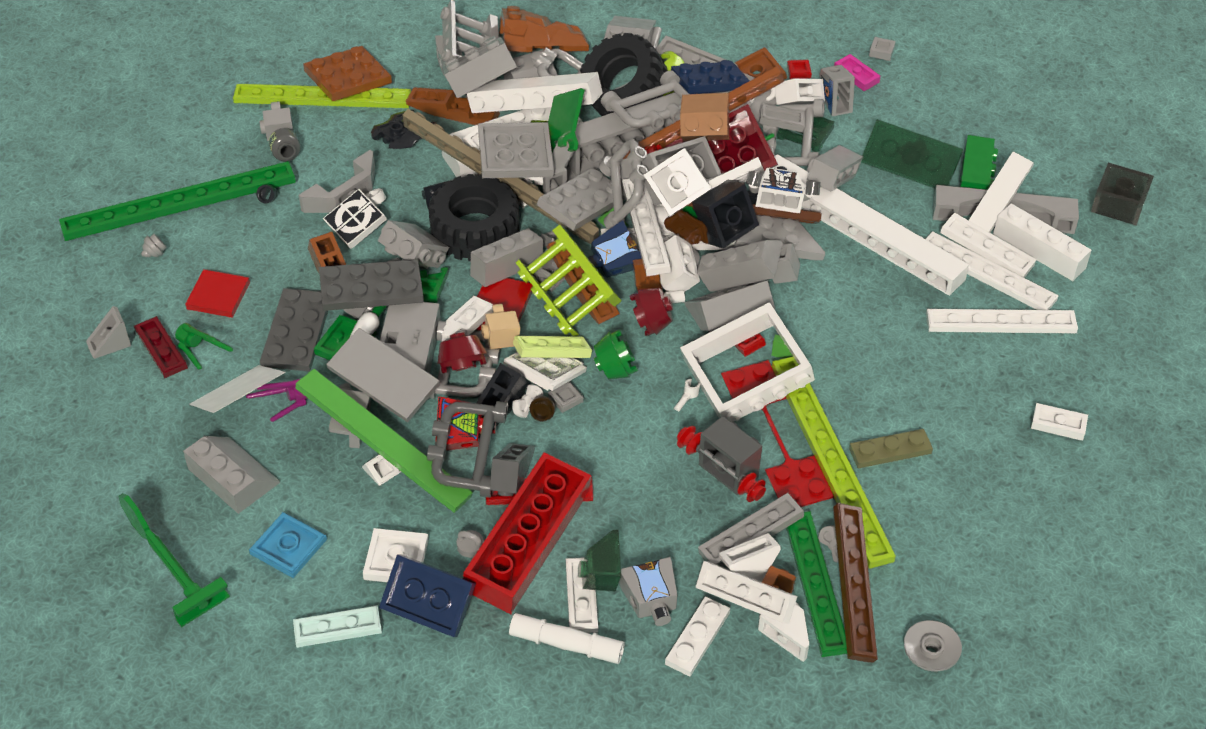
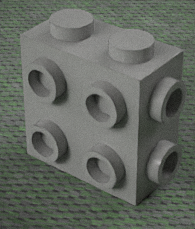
M388 220L384 225L378 242L385 246V251L398 255L402 260L418 259L419 266L424 269L429 267L438 268L444 262L449 249L447 245L416 224Z

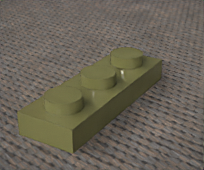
M919 429L850 443L849 450L859 469L932 454L933 447L925 430Z

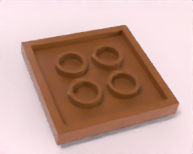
M363 46L352 47L350 50L335 52L330 56L315 58L310 62L303 63L304 71L332 102L392 83L391 75Z

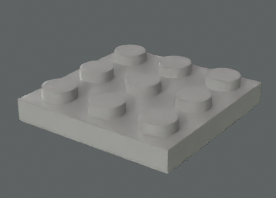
M548 122L478 123L482 178L554 176Z

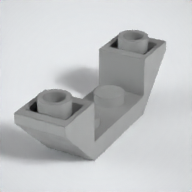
M369 150L353 160L355 176L331 192H327L321 186L315 184L299 194L301 211L304 213H330L356 190L360 189L364 194L372 191L375 173L373 151Z

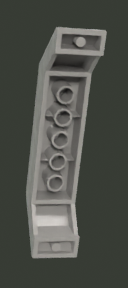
M672 93L626 108L625 110L631 117L639 119L646 117L647 113L652 110L656 112L666 110L667 106L672 103L680 105L682 99L676 93ZM743 104V105L737 107L736 109L730 111L729 113H731V112H733V111H735V110H737V109H739V108H741V107H743V106H745V105H747V104ZM614 112L577 124L575 134L578 140V149L569 152L568 141L565 147H558L557 142L552 153L554 176L543 177V194L552 191L591 168L599 171V163L606 156L612 157L627 140L634 139L640 142L675 122L670 118L665 119L663 126L657 130L653 129L650 125L634 128L625 124Z

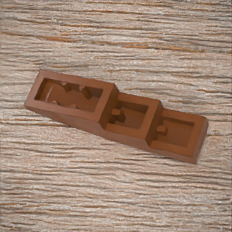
M414 87L406 99V105L427 114L472 125L496 119L500 115L499 111L472 113L468 98L455 97L453 90Z
M554 241L549 243L546 246L547 249L553 246L556 242ZM566 250L559 252L553 257L557 267L560 268L566 263L571 254ZM581 266L578 269L575 267L564 276L570 287L582 278L581 274L584 273V270ZM595 284L588 285L576 296L581 304L584 305L596 295L595 291L598 288ZM609 301L600 303L589 312L598 325L620 314L616 306L614 307Z

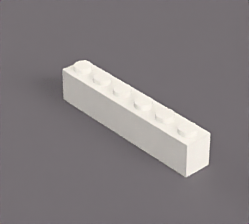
M598 72L489 81L468 92L467 97L471 112L481 113L552 107L555 95L579 88L585 90L581 105L594 104L603 92Z

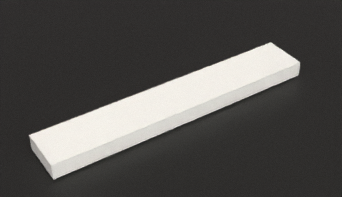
M623 179L622 187L627 202L633 194L634 184L630 179ZM643 181L642 197L630 212L645 273L646 276L671 273L669 259L653 203Z
M932 232L926 238L927 241L969 264L968 275L1036 310H1049L1058 299L1057 294L935 232Z
M927 309L926 311L929 332L1077 333L1078 330L1074 310Z

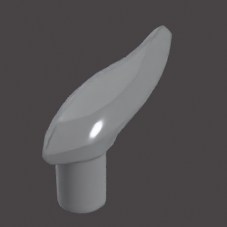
M553 231L540 235L545 247L558 238Z

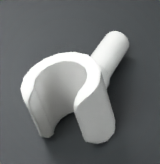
M692 379L686 380L684 394L674 407V410L679 412L690 398L698 396L700 383L696 387H690Z

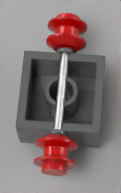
M722 416L703 432L695 434L696 427L689 426L688 428L684 427L678 433L677 446L679 448L686 446V454L688 455L698 452V465L736 495L746 493V500L752 502L754 500L758 501L765 494V480L756 481L759 477L762 445H760L757 439L743 432L736 423L730 422Z

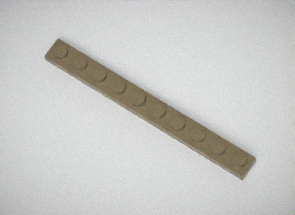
M410 109L405 111L402 115L404 127L473 171L482 174L480 151L478 149L468 147L459 137L451 136L440 125L427 121L421 113H415ZM497 178L500 180V183L504 182L519 200L557 224H560L563 228L587 243L591 244L599 237V229L592 221L572 231L537 206L539 197L545 194L541 193L535 185L527 184L520 178Z

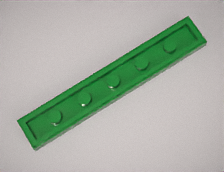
M811 511L804 512V517L788 526L786 530L821 657L847 654L844 626Z

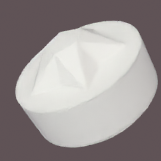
M379 188L365 194L376 207H379L386 199L383 190Z

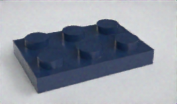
M722 60L715 63L701 62L700 64L692 65L683 63L680 66H671V71H674L680 78L679 84L689 94L733 91L750 81L730 60Z
M397 554L379 608L446 635L458 637L476 583L402 554Z

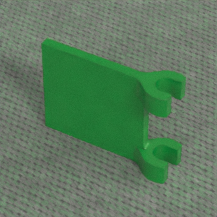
M582 88L555 95L553 98L548 120L552 153L556 146L554 141L557 140L558 147H565L568 141L569 152L578 149L575 131L585 91Z

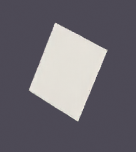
M258 365L189 405L215 413L285 372Z

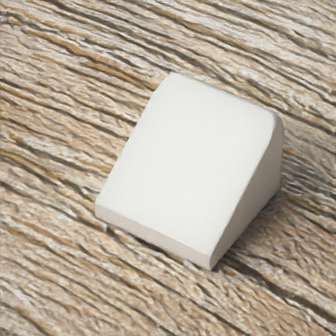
M381 455L376 456L362 466L379 486L401 473L399 469Z

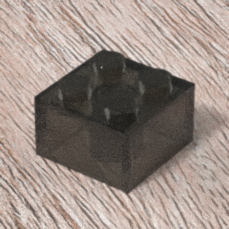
M1108 162L1097 189L1091 212L1137 226L1154 176Z

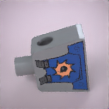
M842 65L822 68L819 76L820 79H823L824 103L830 114L837 116L853 113L855 77Z

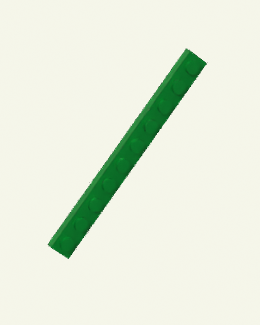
M287 161L61 218L59 222L64 240L69 241L253 194L262 185L269 184L277 188L296 183L290 163Z

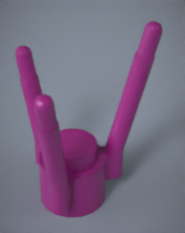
M300 379L264 384L257 388V390L264 391L246 395V398L250 399L286 392L289 401H295V403L271 417V422L285 416L298 407L306 405L305 399H308L295 389L296 383Z

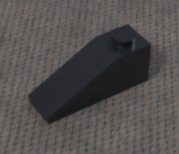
M500 363L476 404L495 406L497 401L507 402L508 415L513 410V401L522 398L531 382L520 373Z

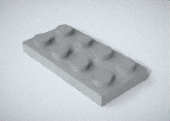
M591 168L539 197L537 206L572 231H575L614 207L612 183L600 171ZM622 189V200L624 201L626 198Z

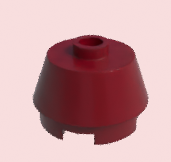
M660 288L638 289V292L630 295L631 301L635 300L637 304L633 311L640 328L644 326L647 328L645 336L654 333L656 335L659 334L673 321L671 314L673 305L669 296L665 297Z
M465 332L450 335V340L440 342L437 364H440L442 374L449 373V367H452V371L476 367L477 361H480V365H486L485 354L487 352L477 335L465 336Z

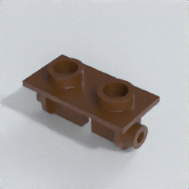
M679 210L673 216L667 217L664 220L667 230L676 235L679 233V237L693 245L702 241L708 244L706 225L702 221L690 216L687 212Z

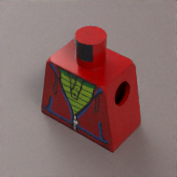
M438 397L437 420H441L442 413L448 405L454 402L465 401ZM464 412L455 413L451 419V430L447 439L446 451L478 447L484 419L481 418L482 415ZM496 422L493 423L492 434L496 433Z

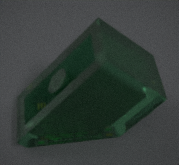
M619 530L609 532L587 550L583 561H579L578 577L582 578L583 589L616 591L621 578Z

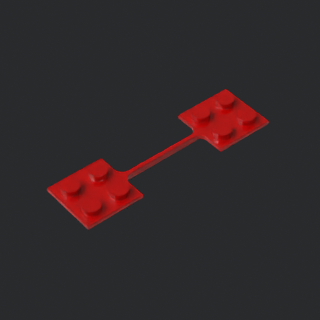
M769 360L721 373L732 399L776 377ZM785 396L784 398H782V399L775 400V401H773V402H771V403L784 400V399H786V396ZM769 404L765 405L761 410L785 458V462L782 465L765 469L777 498L788 493L800 507L834 498L815 455L800 460H793L789 457L766 408Z

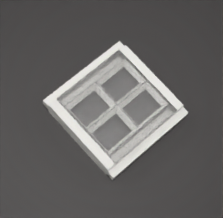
M518 352L505 358L503 362L507 367L520 373L526 379L547 391L557 389L583 374L587 367L583 366L582 362L575 358L520 357Z

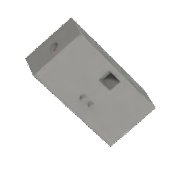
M423 302L389 305L380 338L382 343L429 374L437 343L438 322L441 321L439 304Z

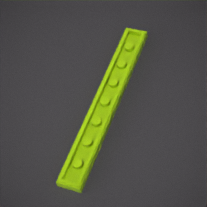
M236 84L233 102L271 104L272 102L280 101L281 105L409 108L406 105V99L411 93V89L374 88L332 102L319 86Z

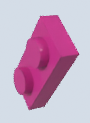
M851 54L834 63V66L842 65L855 77L854 84L863 91L880 83L881 76Z

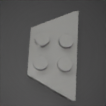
M756 215L759 226L737 239L734 248L765 240H781L783 244H793L798 258L823 260L825 256V251L799 221L773 218L765 215Z

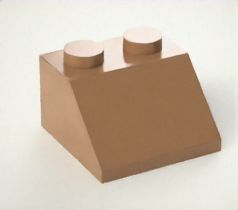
M729 93L682 95L680 135L683 141H690L703 136L706 137L707 141L730 140Z

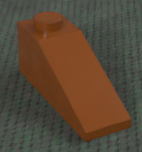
M333 232L309 239L308 251L318 273L319 267L346 265Z

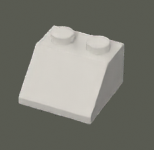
M685 148L644 174L670 216L712 190Z

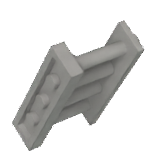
M450 0L448 6L443 7L440 15L443 29V52L441 55L443 67L446 66L445 62L453 57H457V59L463 57L456 54V49L465 52L474 47L456 40V36L478 43L480 47L485 45L484 41L493 36L499 38L497 16L490 14L486 21L480 22L455 13L454 0ZM456 22L479 30L481 35L457 27Z

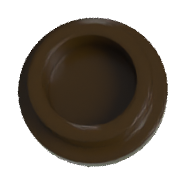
M545 396L534 398L529 407L532 417L540 422L551 419L556 409L554 402Z

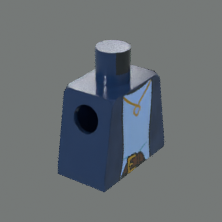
M624 221L619 222L591 243V250L594 255L588 257L596 269H602L606 278L633 271V260L642 259L640 251Z

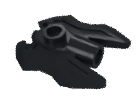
M405 111L391 115L384 123L374 125L371 131V137L374 140H379L382 137L383 142L389 144V149L410 148L416 141L421 139L420 136L404 127L402 115Z

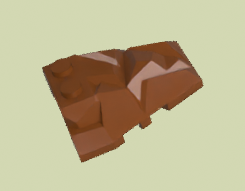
M507 6V9L502 8L499 32L503 34V41L509 51L532 52L533 48L545 50L546 47L551 50L553 46H559V49L563 51H589L586 36L578 26L559 21L551 23L548 17L520 10V7Z

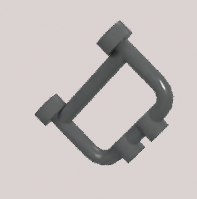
M497 401L495 406L454 402L444 409L440 421L434 420L432 436H437L436 445H429L427 461H432L431 473L438 483L449 487L480 491L481 497H492L493 490H490L491 476L484 475L493 423L505 424L508 411L507 402ZM457 412L484 415L472 479L448 476L442 471L447 439L451 430V419Z

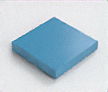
M282 512L249 549V553L294 578L325 543L327 537L325 534Z

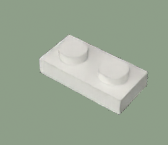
M1036 403L1031 429L1083 441L1088 415Z

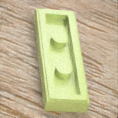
M515 336L513 345L520 357L590 358L592 354V349L584 337Z

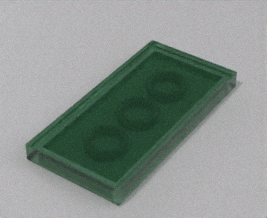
M877 119L862 155L861 163L936 189V185H950L963 149Z

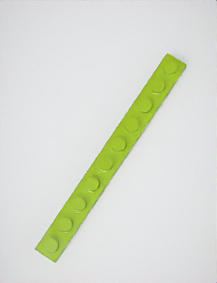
M794 357L772 361V368L776 376L799 365ZM810 383L787 394L786 399L818 461L836 502L862 508L868 568L871 569L894 563L896 555Z

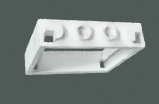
M770 302L680 348L684 361L696 381L700 383L702 391L719 419L724 416L730 422L739 421L742 417L761 410L765 405L782 399L787 394L798 388H803L806 384L815 380L811 364ZM774 326L799 365L723 404L699 363Z

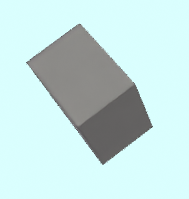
M112 306L86 340L94 359L131 346L124 321L118 308Z

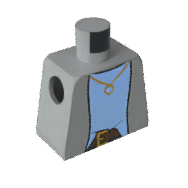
M668 557L619 569V585L638 618L652 615L655 625L663 626L671 621L669 611L675 610L677 606V590L671 558Z

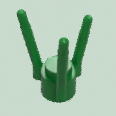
M188 323L181 324L176 330L175 338L180 341L178 348L185 352L198 370L202 369V366L189 347L198 346L202 339L229 352L233 351L232 347L199 331Z

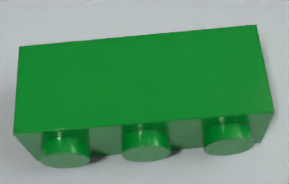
M967 135L960 187L983 190L990 188L995 180L991 179V177L995 176L996 164L992 162H996L998 149L994 148L995 139Z

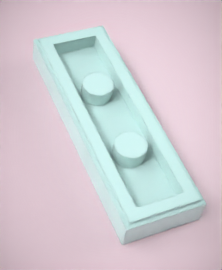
M378 605L293 619L296 647L382 633Z

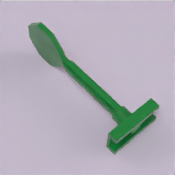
M122 493L118 496L121 507L131 525L142 538L147 539L150 547L184 590L183 593L187 598L172 607L175 620L181 628L230 597L225 590L228 586L222 577L204 588H201L198 583H194L160 538L151 532L142 513L129 495Z

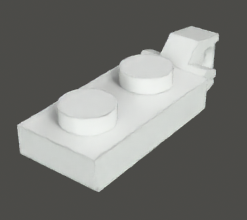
M473 296L446 320L444 331L441 334L442 342L450 340V335L465 332V336H469L485 321L486 314L493 313V304Z

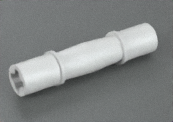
M518 613L513 615L509 628V635L530 640L536 642V644L542 642L563 650L587 654L588 658L593 657L615 664L620 663L624 652L625 642L600 636L595 632L593 635L570 627L547 623L546 619L540 620Z

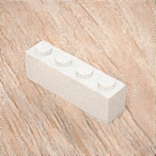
M1012 203L997 216L993 235L1035 258L1071 281H1074L1086 269L1092 251L1088 247Z

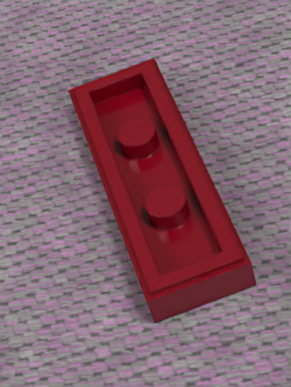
M157 316L134 325L137 335L164 378L188 369L187 363Z

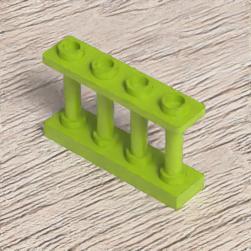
M559 224L552 230L558 237L553 246L529 266L524 265L520 260L515 263L520 268L517 271L519 276L526 283L530 281L533 285L530 289L539 300L543 298L547 303L543 306L551 317L556 315L560 320L557 325L565 335L570 333L577 337L579 334L573 326L602 302L609 301L615 307L622 300L572 237ZM568 250L571 254L568 257L569 260L542 283H539L533 274L559 252ZM581 266L584 270V273L581 274L582 278L553 301L546 291L575 267L578 269ZM595 284L598 288L595 291L596 295L566 318L560 308L586 286Z

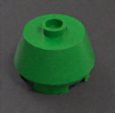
M621 330L613 333L609 331L594 345L597 357H594L595 364L599 371H604L608 379L630 378L631 374L638 371L637 366L632 367L631 362L635 359L627 341H621L619 338L623 335Z

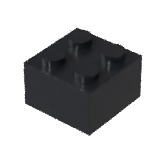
M728 179L692 202L697 219L702 221L707 227V238L710 245L724 249L759 226L745 183Z

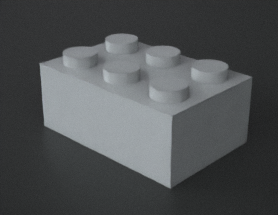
M493 36L484 41V46L478 49L476 46L464 52L465 56L459 59L453 57L445 62L446 66L442 67L457 98L517 67L501 37L496 38V36Z
M705 136L651 152L641 162V165L650 171L685 148L707 182L722 175ZM645 178L644 183L654 206L662 204Z

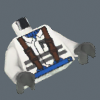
M779 166L776 169L766 168L764 175L749 171L746 180L749 190L753 193H758L755 207L800 213L803 201H808L814 195H820L821 182L806 181L805 184L801 181L798 172L788 171L783 166Z

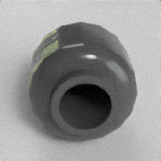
M280 128L271 134L269 147L277 160L286 162L294 160L298 156L300 143L292 130Z

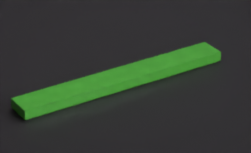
M313 369L296 383L295 389L453 513L472 497L473 492L469 489L449 487L438 483L431 473L432 461H427L426 455L317 370ZM442 469L445 475L451 476L444 469Z

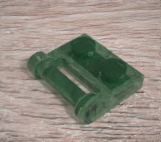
M814 117L812 137L816 139H812V151L820 152L824 142L834 129L835 121L823 117ZM780 128L778 131L777 139L782 141L786 139L802 145V135Z

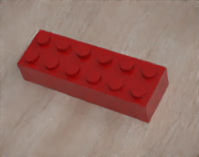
M545 452L542 454L463 572L464 579L476 583L473 596L512 614L584 501L585 496L589 492L592 475Z

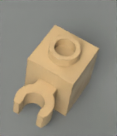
M502 304L492 305L493 313L486 314L485 324L481 325L483 340L487 339L489 349L514 347V337L520 336V325L516 312H504Z

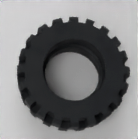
M623 33V36L615 34L610 39L605 38L601 40L602 43L600 45H595L592 48L593 51L587 54L584 59L586 62L582 64L580 72H598L603 94L591 106L601 116L614 113V111H607L601 104V98L605 93L614 91L621 99L661 86L660 78L668 71L664 60L653 45L638 34ZM630 66H638L636 74L628 84L619 89L610 90L613 78L621 70ZM657 96V97H654V98L645 100V101H643V102H640V103H637V104L628 106V107H626V108H629V107H632V106H635V105H638V104H641V103H644V102H647V101H650V100L659 98L660 96Z
M468 174L467 177L463 178L458 176L454 178V181L450 182L448 180L445 182L442 188L439 187L430 199L428 210L431 235L447 245L449 249L446 254L448 256L454 254L455 259L462 260L463 258H468V261H471L472 251L520 231L517 196L504 182L500 183V180L497 178H482V174L480 176ZM473 213L489 216L479 221L460 219L464 215Z

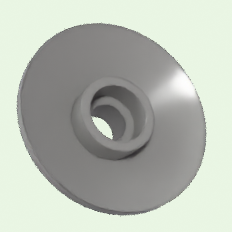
M933 620L918 622L909 628L904 638L906 655L916 666L924 670L934 672L947 670L953 667L961 656L962 644L959 636L951 627L942 622ZM927 648H933L936 652H930Z

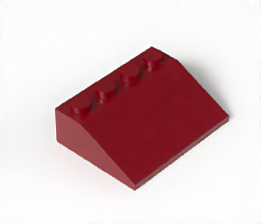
M748 104L729 113L730 140L707 141L721 174L733 170L757 157L764 171L766 168H773L778 165ZM680 138L666 145L665 147H671L687 141H683L682 138Z

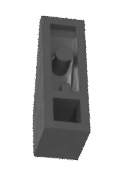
M509 443L492 458L490 490L498 491L497 494L501 496H513L514 493H517L524 483L535 446Z

